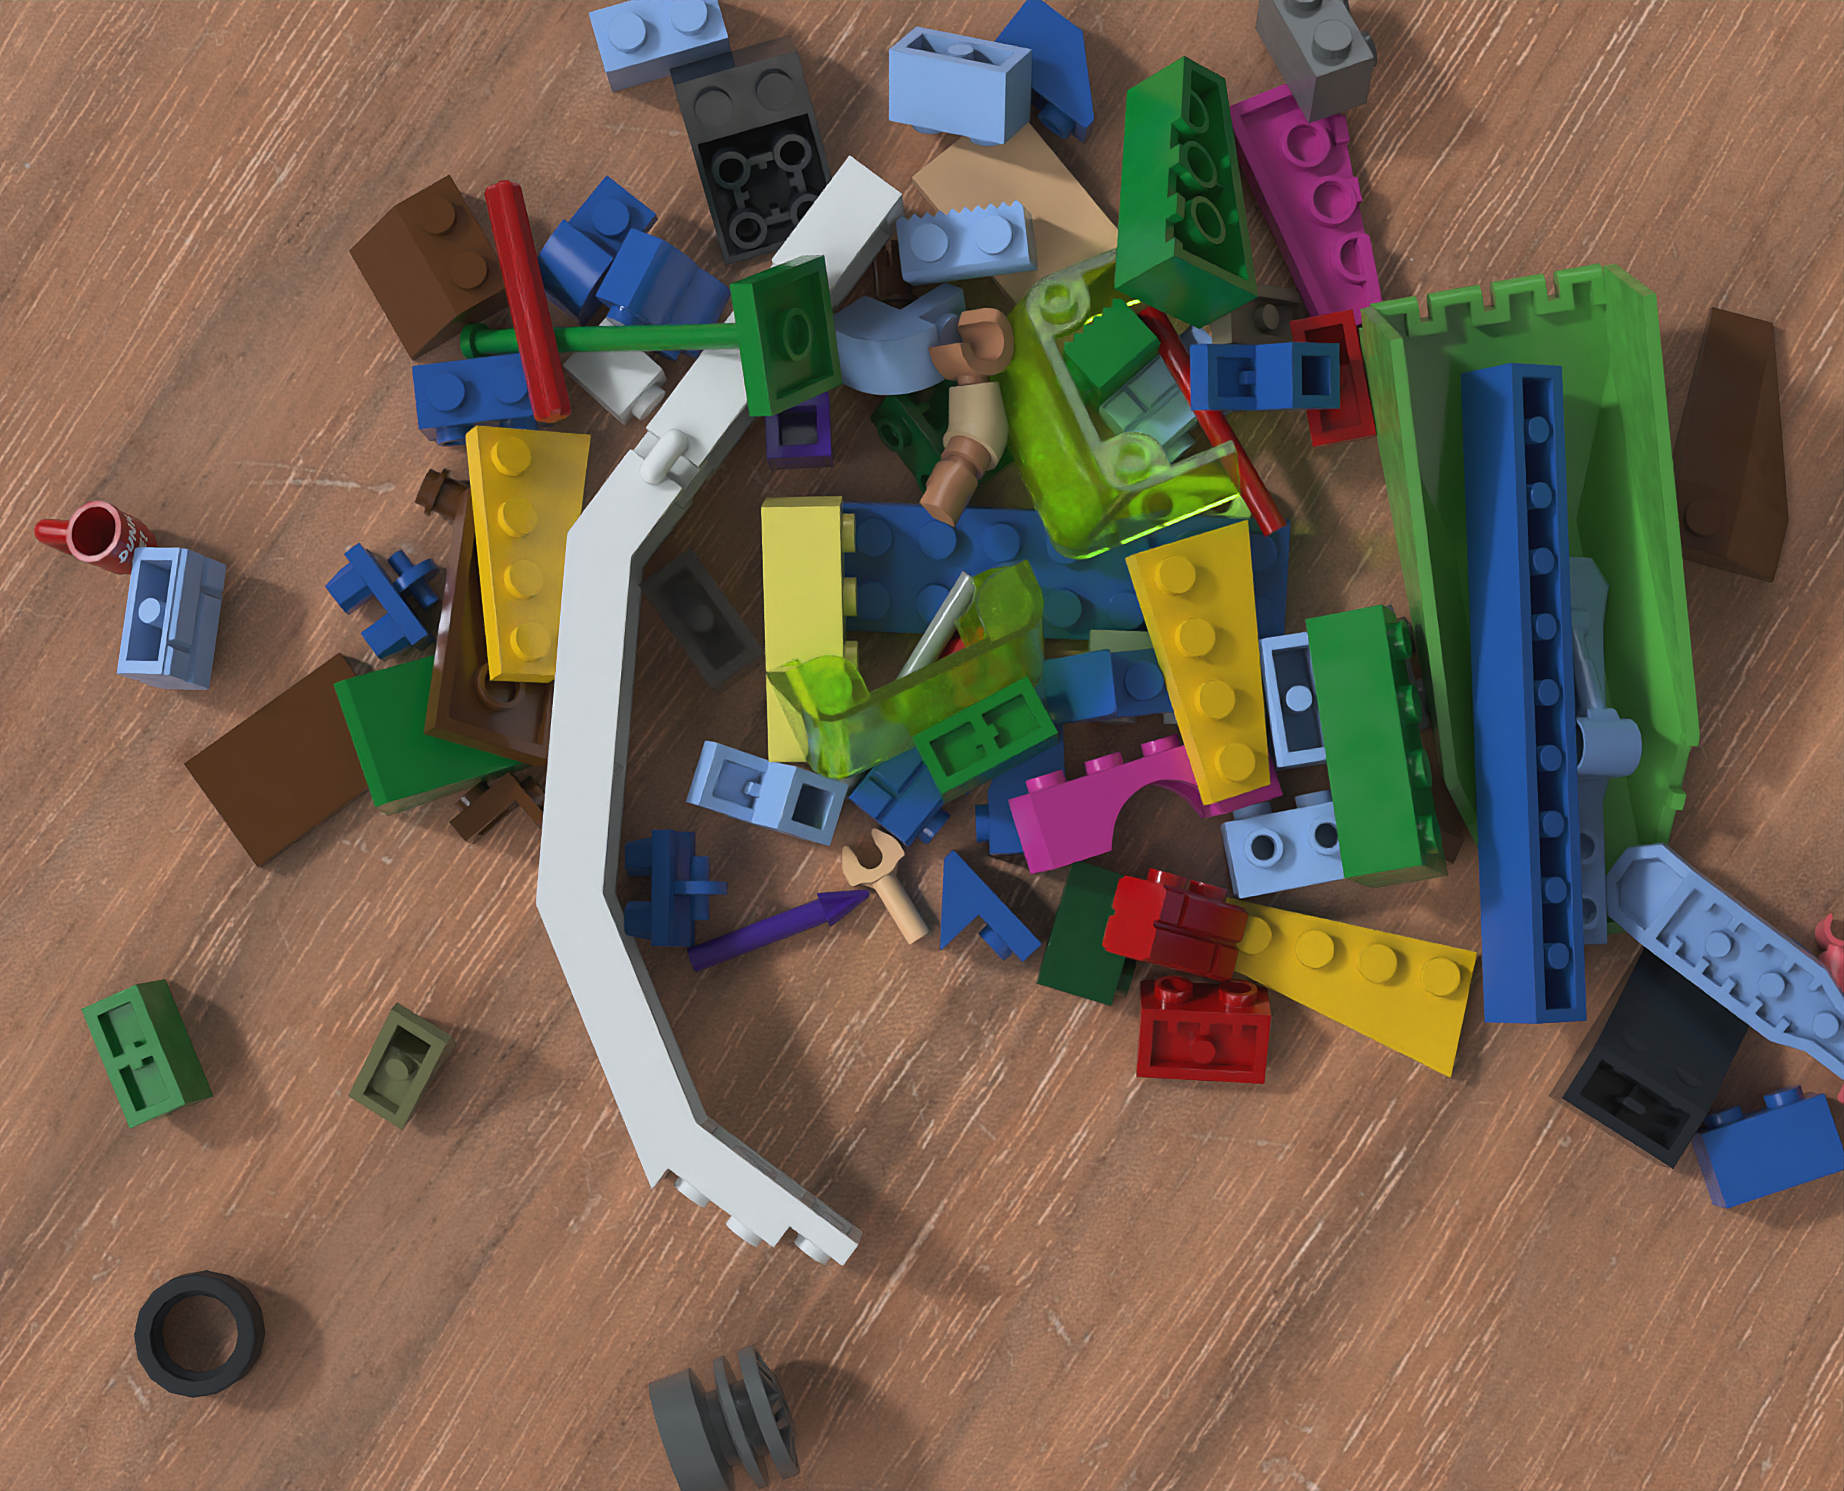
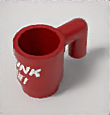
M100 500L91 501L79 507L70 520L42 519L34 527V536L40 543L65 554H73L82 562L118 575H131L135 548H157L154 534L140 519L119 510L110 503Z

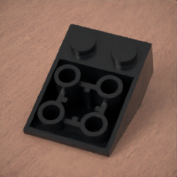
M790 35L669 69L725 265L778 251L832 180L798 51Z
M1642 945L1549 1094V1097L1656 1165L1674 1169L1708 1114L1749 1025Z

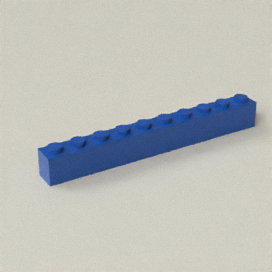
M1508 363L1461 373L1485 1022L1522 1024L1587 1021L1562 366Z

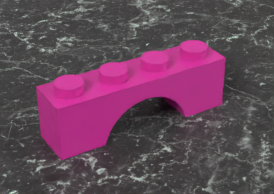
M1177 733L1141 744L1144 757L1129 762H1123L1120 751L1083 762L1087 775L1066 781L1063 769L1026 780L1029 793L1008 799V803L1030 874L1053 870L1112 851L1113 830L1117 816L1125 802L1145 785L1162 787L1176 793L1191 805L1201 819L1229 813L1283 795L1269 749L1270 785L1209 805H1203L1185 745L1180 744Z

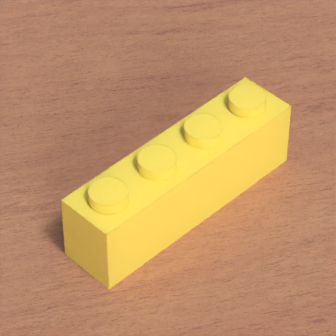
M843 496L766 497L761 507L769 762L846 761L849 742H860V705L848 704L847 679L859 678L858 641H846V616H857V578L845 577L844 553L856 552L855 513L843 514Z

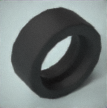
M208 1270L180 1275L154 1290L139 1311L134 1332L137 1357L149 1378L170 1393L191 1398L218 1394L247 1376L261 1355L265 1337L262 1309L251 1291L230 1275ZM197 1295L216 1298L226 1305L236 1319L238 1331L235 1350L228 1360L216 1369L204 1372L186 1370L175 1363L164 1347L162 1335L165 1318L173 1306L186 1297Z

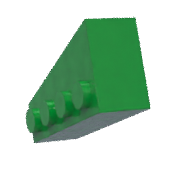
M1183 56L1127 90L1114 289L1200 329L1258 297L1226 80L1219 74Z
M1382 604L1305 619L1344 878L1370 888H1379L1448 876L1441 832L1431 791V768L1426 750L1422 746L1418 723L1422 721L1420 698L1415 684H1410L1405 662V659L1412 657L1411 639L1405 620L1397 621L1396 614Z

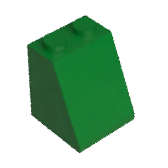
M435 655L333 683L374 805L387 816L472 788L482 781L487 783L501 778L507 772L513 774L533 767L530 764L424 734Z

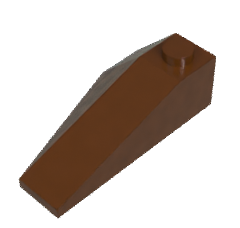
M1711 307L1672 454L1682 559L1770 583L1774 581L1789 522L1774 326L1772 322Z

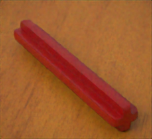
M501 180L497 184L490 185L485 189V200L533 416L537 421L546 422V424L555 423L569 417L571 405L522 188L519 183Z

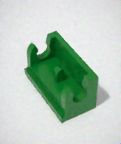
M1028 676L912 736L917 752L923 764L927 767L945 804L1059 744L1058 731Z
M166 979L136 984L81 1009L129 1128L171 1115V1112L213 1097Z

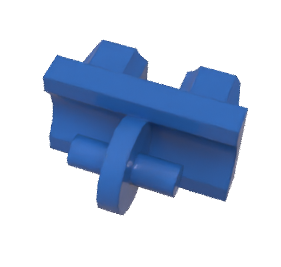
M357 543L344 553L349 563L341 568L325 587L348 615L376 596L388 613L361 632V635L380 660L386 662L406 652L412 646L422 652L437 641L406 600V598L413 595L424 611L431 609L440 601L428 584L440 571V568L432 558L426 559L414 566L402 549L397 551L387 560L399 576L393 582L368 549L365 550L361 543Z
M670 829L652 830V837L630 841L625 844V869L628 876H651V901H630L624 909V932L626 935L651 940V946H695V920H709V896L728 895V882L710 881V856H695L696 832H682Z

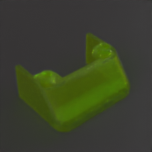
M1117 247L1047 275L1038 280L1006 316L1011 324L1014 336V352L1010 364L1003 372L989 376L990 382H999L1010 428L1006 445L1050 543L1061 555L1076 560L1094 557L1241 496L1237 450L1232 440L1170 465L1159 442L1148 434L1125 432L1102 442L1055 341L1075 333L1084 324L1092 322L1093 316H1101L1103 307H1111L1113 298L1123 299L1128 306L1140 302L1114 289Z

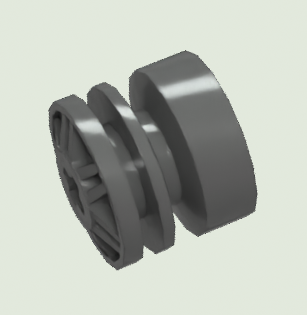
M755 1344L738 1350L739 1363L744 1378L737 1381L724 1355L714 1358L713 1372L716 1389L707 1393L691 1368L649 1383V1395L655 1420L668 1460L681 1491H736L732 1467L742 1463L758 1489L764 1488L769 1485L764 1455L769 1453L783 1480L799 1475L800 1468L796 1454L797 1432L790 1408L777 1376L765 1364Z

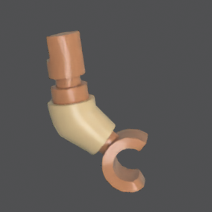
M992 308L964 311L960 314L956 329L962 337V343L928 348L931 360L938 372L948 380L957 381L958 386L949 388V425L943 437L945 449L941 455V461L937 462L926 482L927 490L919 503L933 518L953 527L957 525L978 486L977 480L982 479L986 471L994 469L998 464L1009 435L1010 428L999 382H990L989 376L1003 372L1010 364L1014 352V336L1011 324L1005 314Z

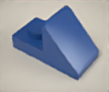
M1154 648L1112 653L1110 649H1102L1042 662L1048 715L1054 726L1174 713Z
M954 850L944 858L940 950L946 947L979 916L986 926L978 934L1003 961L1012 954L1021 962L1026 960L1042 943Z

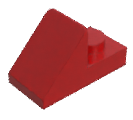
M1353 309L1289 321L1293 342L1339 343L1340 408L1306 410L1313 450L1376 438V429Z

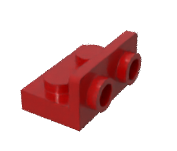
M1173 975L1162 976L1156 980L1140 981L1136 1077L1265 1084L1271 1010L1266 987L1256 986L1242 979H1230L1226 983L1221 982L1220 984L1192 983L1184 977Z

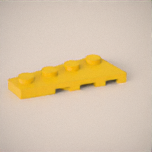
M476 425L465 436L490 681L549 683L555 679L567 533L581 515L591 435Z
M1248 520L1126 557L1125 561L1160 670L1163 674L1164 683L1203 805L1213 804L1270 785Z
M1226 897V903L1244 907L1245 911L1249 913L1242 941L1235 945L1239 953L1234 972L1288 997L1397 1053H1401L1433 1071L1451 1078L1477 952Z

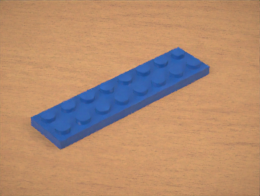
M843 501V514L855 513L856 552L844 553L845 577L857 578V616H846V631L924 634L962 571H966L981 580L985 585L959 627L1005 626L1023 630L1024 637L1079 640H1089L1091 630L1148 632L1125 558L1139 552L1248 520L1258 640L1283 636L1285 632L1291 523L1289 518H1284L1287 523L1286 526L1264 537L1253 516L966 506L957 525L953 527L933 518L921 504Z

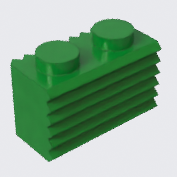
M1113 298L1111 307H1103L1101 316H1093L1091 325L1084 324L1082 333H1074L1072 342H1064L1060 368L1058 369L1060 377L1055 382L1064 395L1077 408L1081 409L1088 404L1098 414L1100 405L1156 357L1161 343L1123 299Z

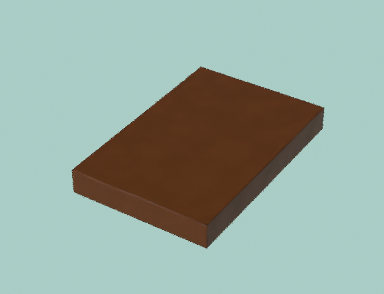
M340 652L184 763L257 867L262 868L369 791L333 683L358 676L346 657Z

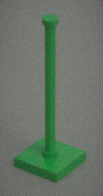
M824 255L800 256L731 283L730 291L735 323L553 327L559 353L739 349L749 416H774L843 384ZM468 323L461 331L460 348L466 359L489 357L491 354L519 353L514 328L490 329L485 323Z

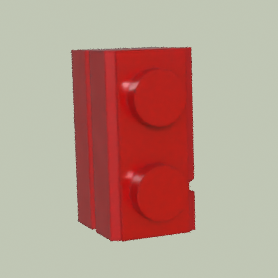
M1149 868L1146 880L1127 875L1119 879L1112 904L1115 915L1109 916L1102 942L1105 951L1225 983L1227 980L1232 979L1239 953L1235 945L1242 941L1249 913L1245 911L1244 907L1225 902L1227 889L1190 880L1188 891H1184L1187 878Z

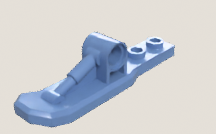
M1569 557L1584 945L1607 944L1603 801L1608 789L1609 779L1628 776L1638 767L1642 753V740L1638 726L1632 719L1619 718L1614 708H1607L1604 620L1610 585L1592 558Z
M1665 842L1634 845L1626 848L1605 876L1608 916L1639 943L1769 1041L1807 1052L1844 1080V992L1829 968L1803 945L1781 933L1695 869Z

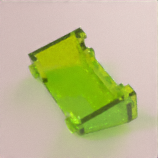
M1028 559L996 564L969 577L974 588L972 602L963 615L953 620L965 648L874 691L868 692L856 667L841 656L823 655L812 658L804 663H801L798 658H794L766 671L765 673L804 758L812 770L826 778L841 780L853 777L916 747L912 736L1028 676L1035 689L1043 677L1045 667L1044 599Z

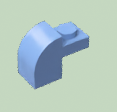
M944 282L901 310L865 295L834 314L833 319L843 384L869 394L899 395L920 391L943 381L944 377L934 366L928 348L963 342L961 335L956 329L960 314L966 311L963 289Z
M705 740L686 802L762 828L830 846L848 784L795 766L769 762V760Z

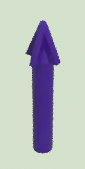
M849 890L817 893L818 899L687 949V953L695 972H699L828 922L829 927L833 926L870 896V891Z

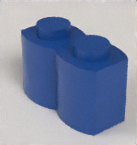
M631 228L595 296L610 308L606 318L616 326L707 324L718 322L731 297V291L714 276L699 268L691 258L663 239ZM702 350L652 352L675 362L680 353L697 360Z

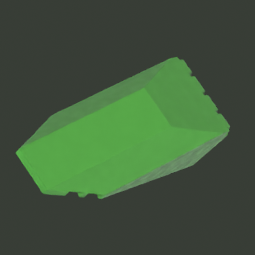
M1597 263L1554 271L1555 294L1547 295L1545 277L1543 273L1491 282L1490 295L1492 305L1484 306L1483 296L1479 284L1427 293V317L1420 318L1416 296L1370 303L1369 307L1360 309L1363 328H1359L1363 365L1441 777L1477 848L1478 830L1461 373L1508 363L1562 366L1569 557L1592 558L1610 585L1604 620L1607 708H1614L1619 718L1632 719L1638 726L1642 740V753L1638 767L1628 776L1609 779L1608 789L1603 801L1606 876L1629 846L1664 842L1668 845L1676 810H1683L1687 795L1682 789L1691 746H1698L1700 740L1656 293L1617 264L1604 265L1602 269L1601 264ZM1606 903L1607 935L1626 932L1608 916Z

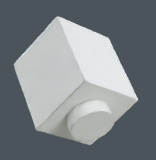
M605 318L599 326L614 325ZM643 351L575 352L563 364L568 375L624 426L634 415L639 420L646 418L658 406L666 393L660 388L667 381L663 369Z

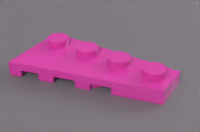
M1287 84L1231 105L1230 113L1237 159L1310 317L1353 309L1356 328L1363 327L1360 309L1369 307L1370 303L1382 302V296L1370 236L1364 232L1359 204L1362 202L1358 177H1353L1347 147L1350 137L1346 116H1341L1340 112L1308 123Z

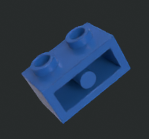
M520 353L412 366L418 427L429 441L437 440L438 446L466 445L465 434L476 425L538 430V428L554 426V423L546 424V422L537 421L533 416Z

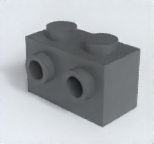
M1259 0L1255 29L1308 123L1366 104L1372 69L1377 65V52L1369 33L1365 30L1359 31L1352 19L1348 0Z

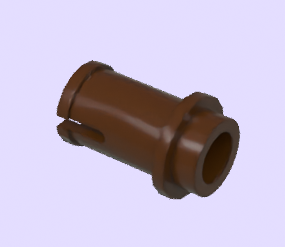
M891 240L892 266H890L889 251L886 250V245L883 246L872 262L875 292L873 299L901 310L919 298L912 294V285L903 280L898 240Z
M430 468L421 484L415 503L425 507L424 514L429 517L433 512H436L451 520H455L458 496L468 488H471V486L451 478V470L444 468L440 473Z

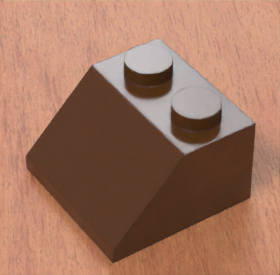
M450 174L393 206L349 250L412 361L459 335L466 324L480 323L509 306L499 258Z

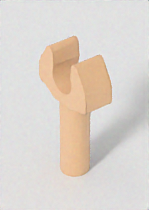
M872 829V838L883 854L880 865L873 869L862 867L851 848L844 846L842 849L843 874L852 887L862 884L876 890L907 943L910 945L931 931L896 876L898 862L905 855L904 850L892 836L878 829Z

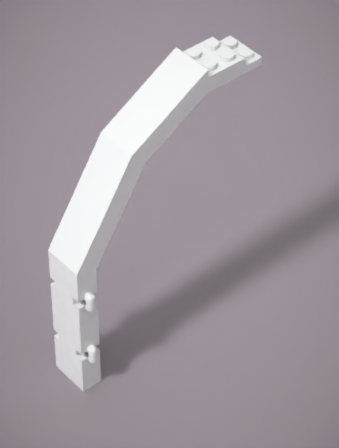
M849 155L772 258L773 265L770 268L800 256L824 255L832 312L834 314L877 257L883 246L886 245L897 230L896 221L901 215L905 217L902 193ZM734 311L725 323H735ZM739 349L704 350L646 427L648 432L634 451L630 449L567 533L536 906L651 1189L660 1183L671 1170L679 1176L673 1185L683 1195L703 1208L710 1201L715 1203L731 1215L726 1225L749 1244L758 1247L761 1241L764 1240L774 1248L790 1226L799 1233L794 1243L807 1255L822 1265H826L832 1258L843 1266L859 1245L863 1232L707 1116L636 940L633 936H628L624 932V911L616 894L643 569L691 506L694 495L706 480L709 482L757 417L749 416Z

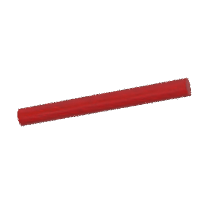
M1149 306L1139 312L1137 316L1160 341L1161 344L1158 352L1191 408L1190 354L1167 314ZM1193 411L1264 537L1286 526L1285 519L1222 411Z

